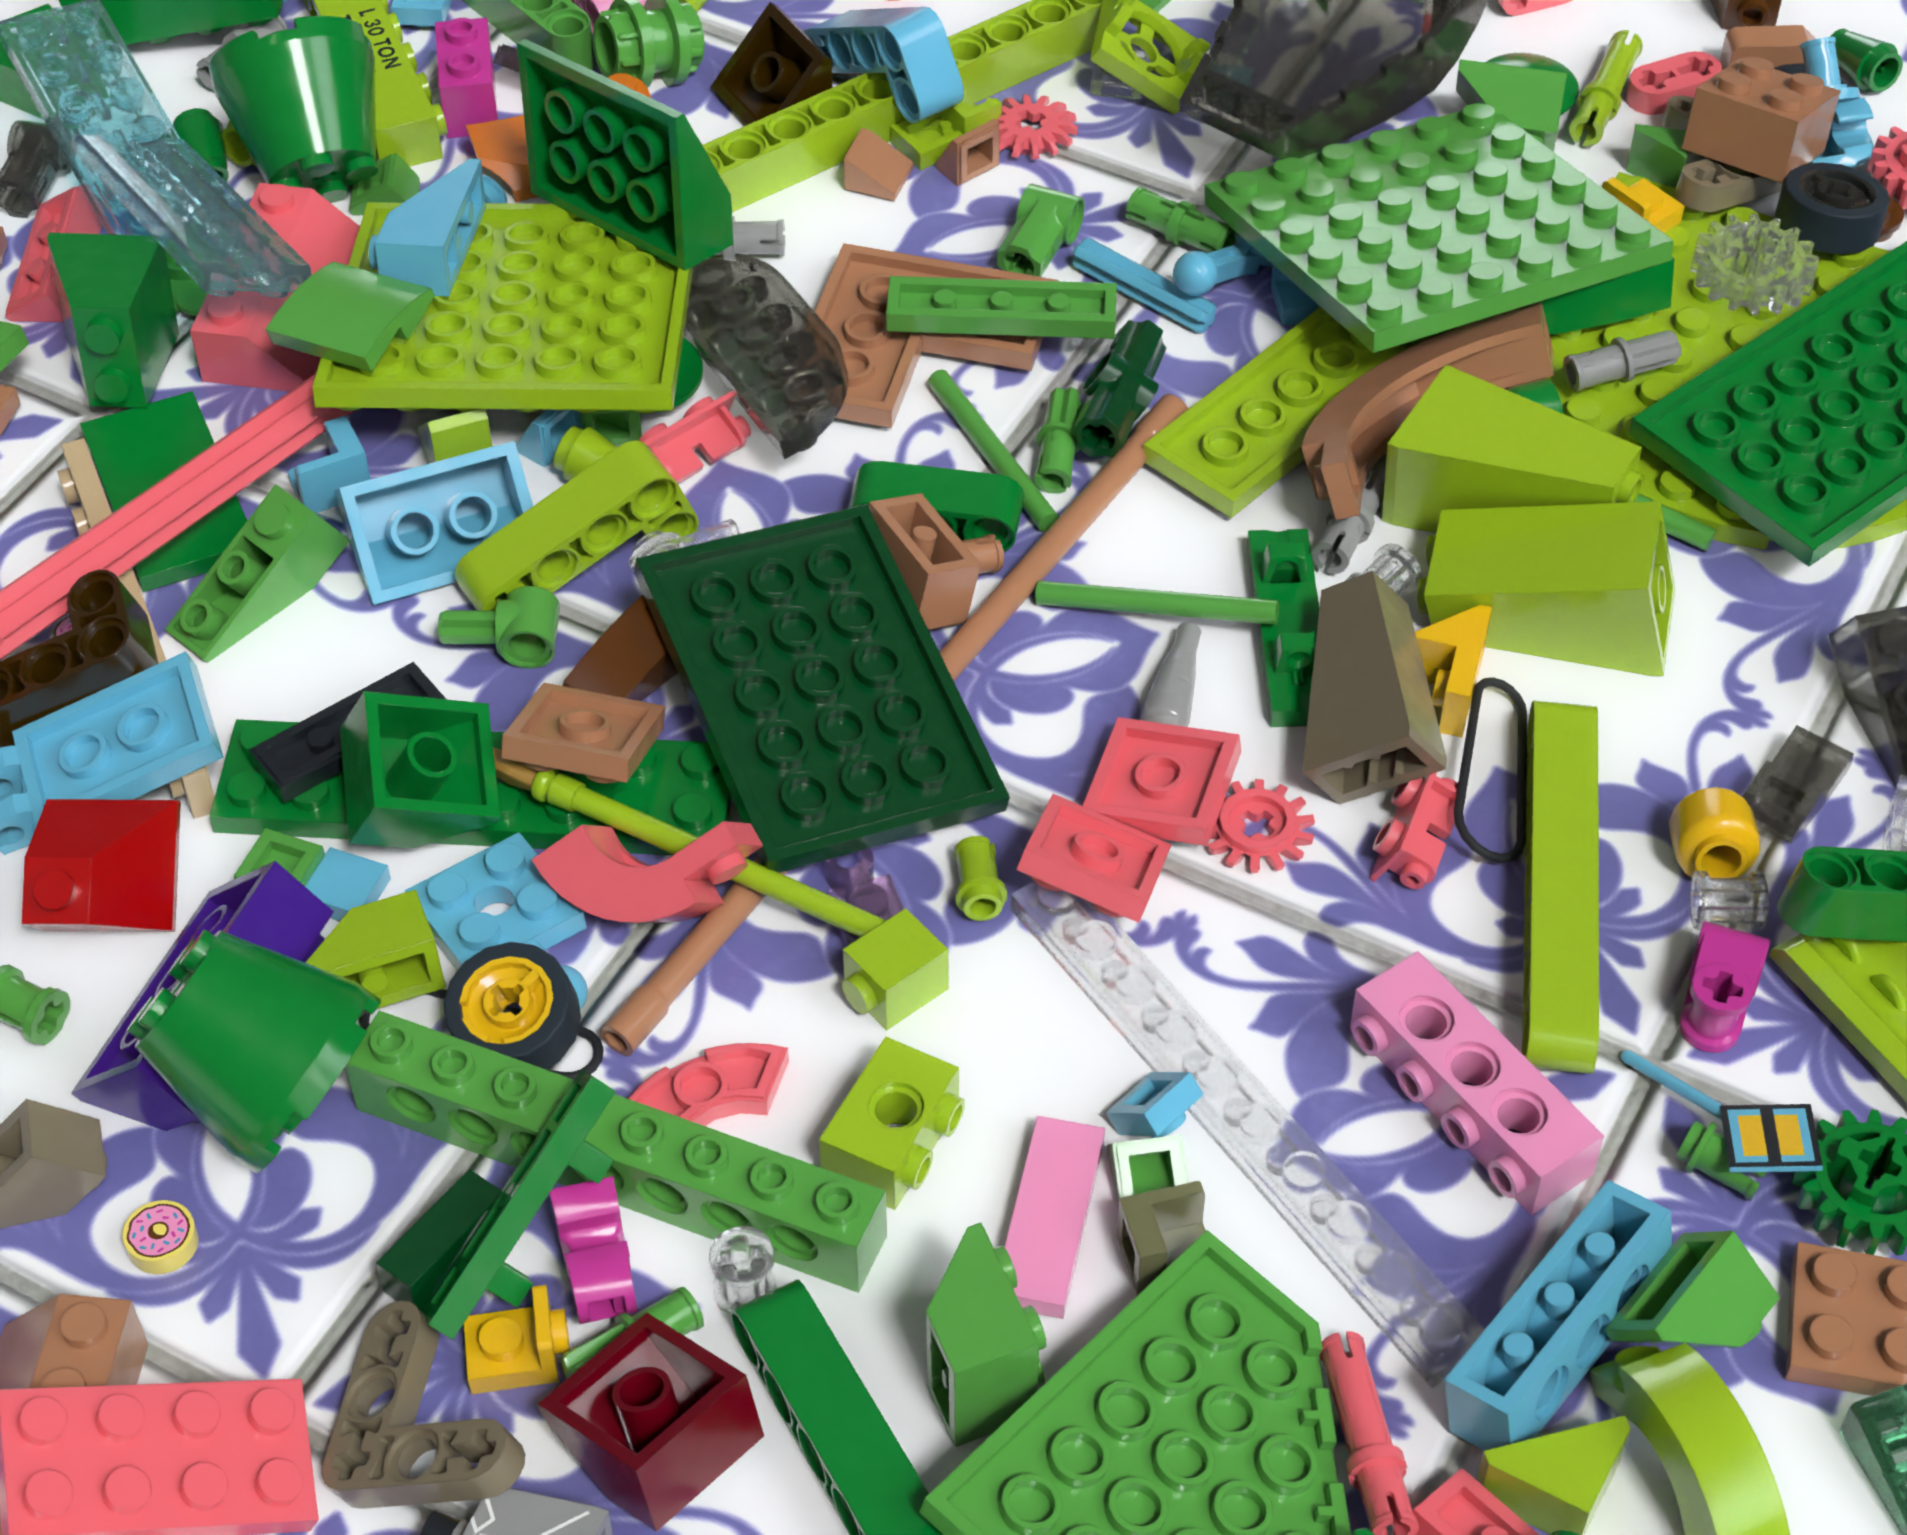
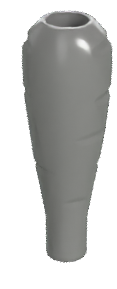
M1185 622L1178 626L1174 643L1159 668L1143 705L1140 720L1189 726L1196 680V654L1201 636V629L1196 624Z

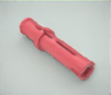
M1346 1331V1340L1350 1351L1345 1353L1339 1332L1334 1333L1322 1341L1323 1349L1319 1357L1324 1364L1350 1455L1346 1462L1349 1483L1355 1489L1360 1490L1370 1526L1369 1531L1375 1535H1388L1386 1526L1391 1524L1394 1535H1416L1419 1530L1417 1517L1413 1514L1403 1480L1407 1464L1403 1451L1392 1443L1366 1356L1364 1339L1359 1333Z

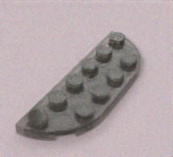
M739 253L734 255L736 261L721 258L706 259L693 267L684 337L695 346L702 359L728 391L733 390L735 392L737 402L784 459L797 452L811 448L817 442L818 437L835 419L847 395L848 370L838 339L786 278L770 264L758 258Z

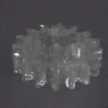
M1751 213L1748 222H1741L1735 215H1729L1726 227L1713 221L1709 224L1708 233H1699L1690 271L1697 273L1696 287H1710L1709 300L1715 301L1723 297L1729 300L1728 310L1734 311L1739 306L1749 308L1751 315H1758L1760 307L1767 306L1774 314H1780L1784 302L1793 307H1798L1802 295H1810L1816 276L1819 256L1812 255L1814 247L1812 241H1798L1801 231L1799 228L1795 227L1786 231L1780 229L1781 219L1774 218L1768 224V222L1760 221L1757 214Z

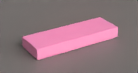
M1037 1115L1005 1243V1248L1012 1260L1017 1276V1287L1014 1288V1292L1022 1308L1032 1305L1037 1314L1064 1319L1105 1142V1128Z

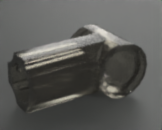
M22 120L15 121L12 124L7 140L8 158L0 170V207L7 211L10 216L28 218L33 210L39 208L56 175L71 173L78 153L77 135L71 126Z

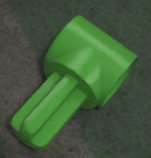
M535 586L519 587L511 591L505 600H498L496 610H446L441 612L438 618L439 640L444 644H496L498 655H501L508 663L526 669L540 668L550 663L555 655L560 603L557 597L546 589Z

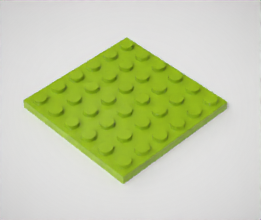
M367 202L348 266L378 274V270H372L369 263L372 235L379 234L387 214L402 203ZM486 203L485 212L449 297L434 296L408 341L393 337L373 372L321 358L312 386L315 408H337L343 411H354L361 408H396L400 411H416L421 408L456 409L462 412L475 409H514L519 412L553 409L575 410L581 413H591L598 410H633L638 413L673 410L693 267L684 271L554 204Z

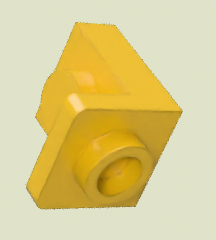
M1614 177L1603 182L1602 188L1615 196L1642 218L1649 221L1661 232L1665 233L1681 223L1684 205L1643 178L1630 187Z
M547 1284L532 1286L533 1307L468 1316L464 1322L467 1376L471 1395L559 1382L556 1354L565 1353L570 1350L565 1308L551 1310Z

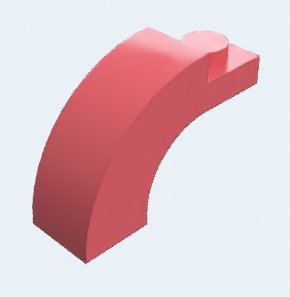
M723 821L670 858L650 866L639 861L625 849L612 827L582 824L531 860L541 876L562 898L591 915L618 922L669 923L696 918L724 904L714 885L726 882L744 871L748 866L745 858L763 847V844L751 823Z

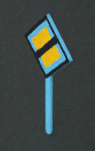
M1625 1050L1621 1053V1060L1627 1065L1721 1119L1730 1173L1822 1171L1823 1165L1811 1104L1723 1105L1630 1050Z

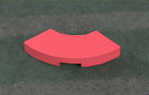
M736 1043L704 1049V1056L684 1062L672 1069L666 1066L643 1082L628 1099L703 1126H707L714 1120L741 1113L768 1115L789 1063L788 1047L760 1043Z

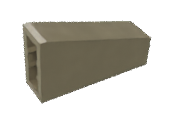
M1373 571L1322 589L1302 773L1338 804H1342L1445 770L1447 757L1408 603Z

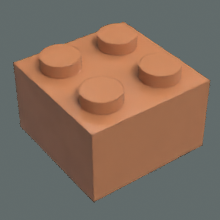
M1759 57L1740 58L1696 88L1682 149L1783 183L1791 170L1810 163L1825 151L1841 91L1825 86L1821 78L1812 74L1796 73L1791 75L1773 69V63Z

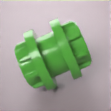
M614 0L609 10L601 11L593 29V47L600 71L607 78L613 74L625 73L642 80L648 88L653 81L654 74L657 73L666 86L680 85L686 81L689 73L697 71L698 66L703 60L705 48L703 28L697 12L689 3L681 4L678 0H646L643 7L638 0Z

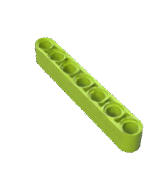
M1533 700L1527 734L1521 1053L1537 1069L1593 1074L1599 1038L1598 707Z

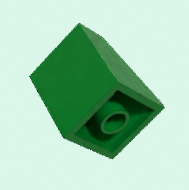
M50 232L47 236V243L65 334L89 405L147 408L179 336L163 236Z

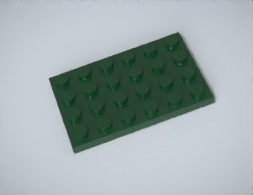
M867 504L636 558L634 571L636 579L743 823L752 824L763 844V847L758 849L756 853L761 864L767 869L781 873L1006 811L1010 799L1008 791Z

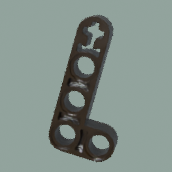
M98 569L80 577L71 587L67 599L72 630L0 661V747L15 745L12 731L158 664L148 616L116 574L109 570Z

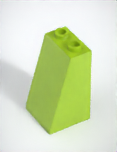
M1445 365L1388 442L1382 521L1395 526L1436 533L1440 512L1446 509L1635 502L1644 482V475L1638 473L1642 447L1449 365Z
M1661 501L1441 510L1437 532L1435 535H1429L1426 543L1428 577H1421L1417 588L1419 611L1421 614L1429 615L1431 625L1480 604L1491 606L1492 612L1485 644L1486 648L1648 676H1664L1676 587Z

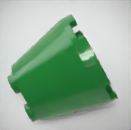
M306 16L294 18L295 29L276 31L261 38L258 37L257 32L251 30L234 38L221 47L212 57L208 67L211 83L216 98L267 184L312 188L330 203H334L348 196L347 187L378 173L376 163L375 55L370 40L364 35L361 24L336 16Z
M204 929L196 940L192 939L168 971L170 976L178 980L171 991L163 987L155 997L151 996L133 1019L127 1031L138 1038L134 1047L230 1156L253 1172L258 1173L274 1160L282 1148L274 1141L283 1132L288 1135L293 1132L303 1118L307 1120L330 1090L367 1033L365 1029L356 1024L357 1020L366 1012L373 1014L381 1004V999L359 983L226 932L219 930L215 935H212Z

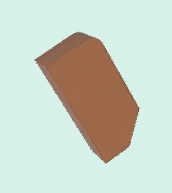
M1803 25L1733 27L1725 34L1720 56L1722 70L1744 57L1766 59L1773 63V69L1787 64H1804L1800 44L1816 38Z

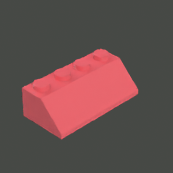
M258 184L190 329L202 381L290 392L317 373L321 357L273 344L265 330L285 301L312 274L333 261L349 265L360 226L314 189L283 184Z

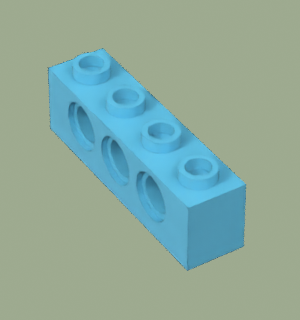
M1610 1180L1606 1181L1444 1379L1451 1433L1484 1451L1536 1438L1612 1342L1605 1332V1328L1672 1247L1671 1210Z

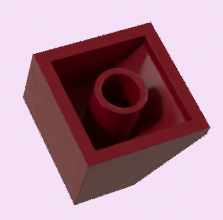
M648 1312L538 1403L541 1415L605 1496L656 1532L764 1437L747 1375Z

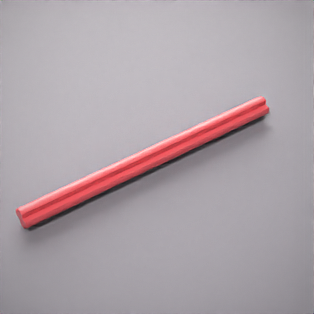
M316 374L2 588L0 590V661L69 613L67 605L68 593L80 577L88 572L100 569L109 570L119 578L325 433L323 422L344 415L348 417L356 410L343 411L337 408H315L312 386Z

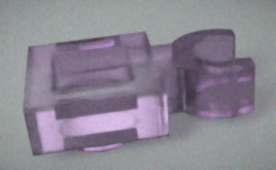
M870 848L857 851L858 865L853 868L841 867L836 862V858L824 861L825 879L832 888V890L827 891L828 895L885 920L890 919L904 909L890 874L874 878V857ZM837 927L844 947L860 938Z

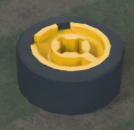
M516 942L486 947L467 959L450 980L443 1003L446 1027L453 1037L546 1070L561 1061L573 1045L581 1021L577 993L557 959L535 945ZM511 1003H519L518 1005L521 1008V1012L516 1016L512 1012L504 1013L503 1010Z

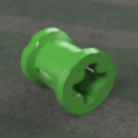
M9 964L1 965L0 1023L3 1021L21 1030L25 1040L33 1044H48L62 1030L65 1019L69 1014L70 997L68 993L59 988L47 987L44 989L25 980L23 972Z

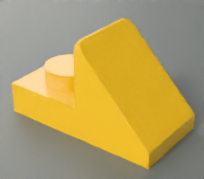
M1480 604L1415 631L1427 681L1430 684H1435L1432 695L1433 705L1442 707L1439 725L1440 733L1463 738L1473 690L1477 682L1492 612L1491 606Z

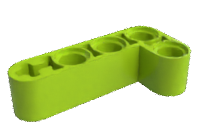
M630 441L613 449L470 550L457 564L454 577L476 610H496L498 600H505L511 591L519 587L535 586L546 589L551 593L555 592L639 531L645 535L652 546L659 552L682 548L697 533L699 520L676 480L644 442Z

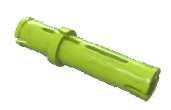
M1620 30L1611 37L1595 77L1591 83L1583 88L1578 98L1579 110L1569 127L1570 136L1575 142L1578 143L1583 131L1586 130L1588 134L1583 145L1593 146L1599 143L1608 121L1614 119L1622 102V89L1643 49L1642 40L1636 33H1634L1629 45L1624 43L1630 32L1629 30Z

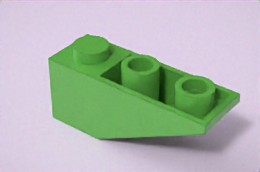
M275 484L165 630L209 663L312 590L349 543L350 539Z

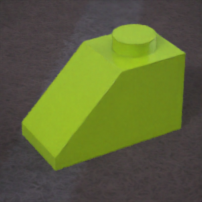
M416 889L351 908L306 961L307 964L359 983L381 999V1004L378 1008L446 988L436 942Z

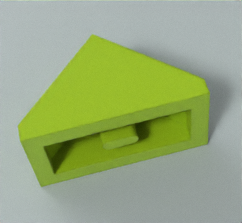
M486 409L467 411L426 422L416 427L429 464L493 447Z
M1624 1415L1485 1450L1482 1454L1476 1480L1525 1523L1550 1535L1558 1530L1572 1531L1579 1535H1585L1619 1466L1631 1427Z

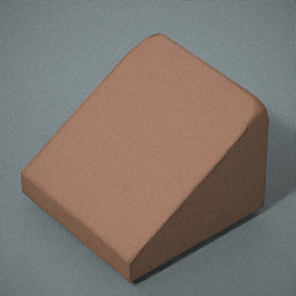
M993 119L953 139L936 161V169L956 186H959L998 166L1000 122Z
M862 128L844 158L845 189L895 201L911 174L914 163L875 133Z

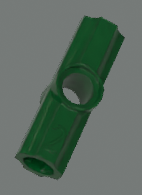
M1148 319L1143 322L1128 320L1118 330L1108 353L1097 364L1083 386L1082 392L1088 397L1073 430L1078 439L1077 447L1092 458L1096 456L1113 458L1122 449L1134 422L1145 411L1159 388V384L1153 378L1167 348L1162 340L1163 330Z

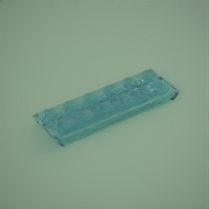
M100 0L82 1L0 21V39L3 48L107 234L163 236L164 247L166 248L175 242L197 240L230 231V223Z
M77 134L72 139L71 150L204 292L215 296L228 297L234 295L235 291H254L268 297L283 298L288 295V292H294L312 275L309 264L184 139L160 138L144 143L131 140L126 146L113 144L106 141L101 135Z

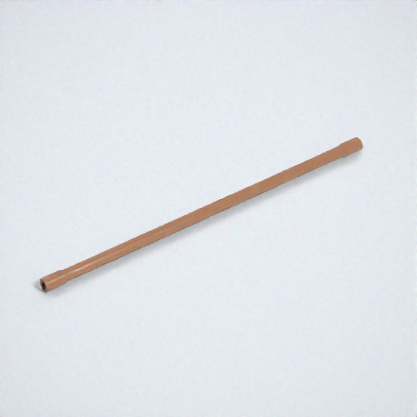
M1166 394L1158 400L1136 425L1133 434L1126 441L1122 449L1106 463L940 650V654L953 681L960 676L1036 589L1038 581L1045 579L1144 466L1146 455L1143 450V444L1188 410V407L1180 398ZM757 857L754 860V862L762 865L759 858ZM788 871L781 872V874L785 875ZM735 882L721 897L724 904L708 912L644 985L637 987L601 1027L600 1034L605 1043L619 1054L631 1056L667 1015L670 1005L766 895Z

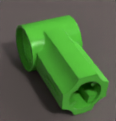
M1032 183L1029 184L1021 196L1016 214V223L997 251V267L1004 271L1042 277L1061 244L1072 245L1075 241L1084 217L1085 202L1083 197Z

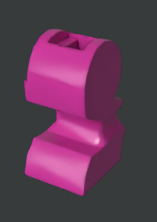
M613 1176L602 1178L599 1184L594 1181H587L552 1189L549 1194L554 1222L579 1324L616 1317L622 1312L628 1314L638 1312L630 1273V1253L627 1241L624 1240Z

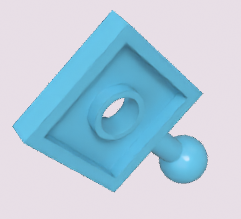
M519 832L405 890V892L416 889L435 942L457 971L467 959L486 947L516 942L535 945L545 951L587 928L584 911L562 898L541 876L531 860L537 856V853ZM494 903L511 905L506 912L495 916L481 912L485 907ZM561 965L577 993L581 1010L587 1000V983L578 970L567 965Z

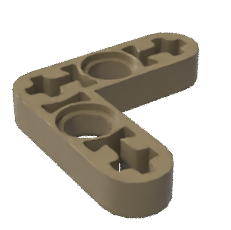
M1681 95L1669 98L1660 127L1686 130L1694 98ZM1707 158L1683 166L1674 196L1677 201L1691 209L1702 212H1715L1781 192L1783 183Z
M397 1301L379 1310L370 1320L364 1332L323 1461L321 1473L323 1481L348 1505L360 1509L479 1500L499 1496L516 1482L525 1465V1451L522 1444L503 1425L494 1419L486 1418L414 1425L437 1350L439 1333L427 1324L426 1315L409 1301ZM394 1389V1396L385 1409L377 1415L368 1417L369 1409L374 1401L384 1392ZM436 1449V1457L431 1466L420 1476L409 1479L410 1470L416 1460L425 1452ZM471 1463H478L477 1468H475Z

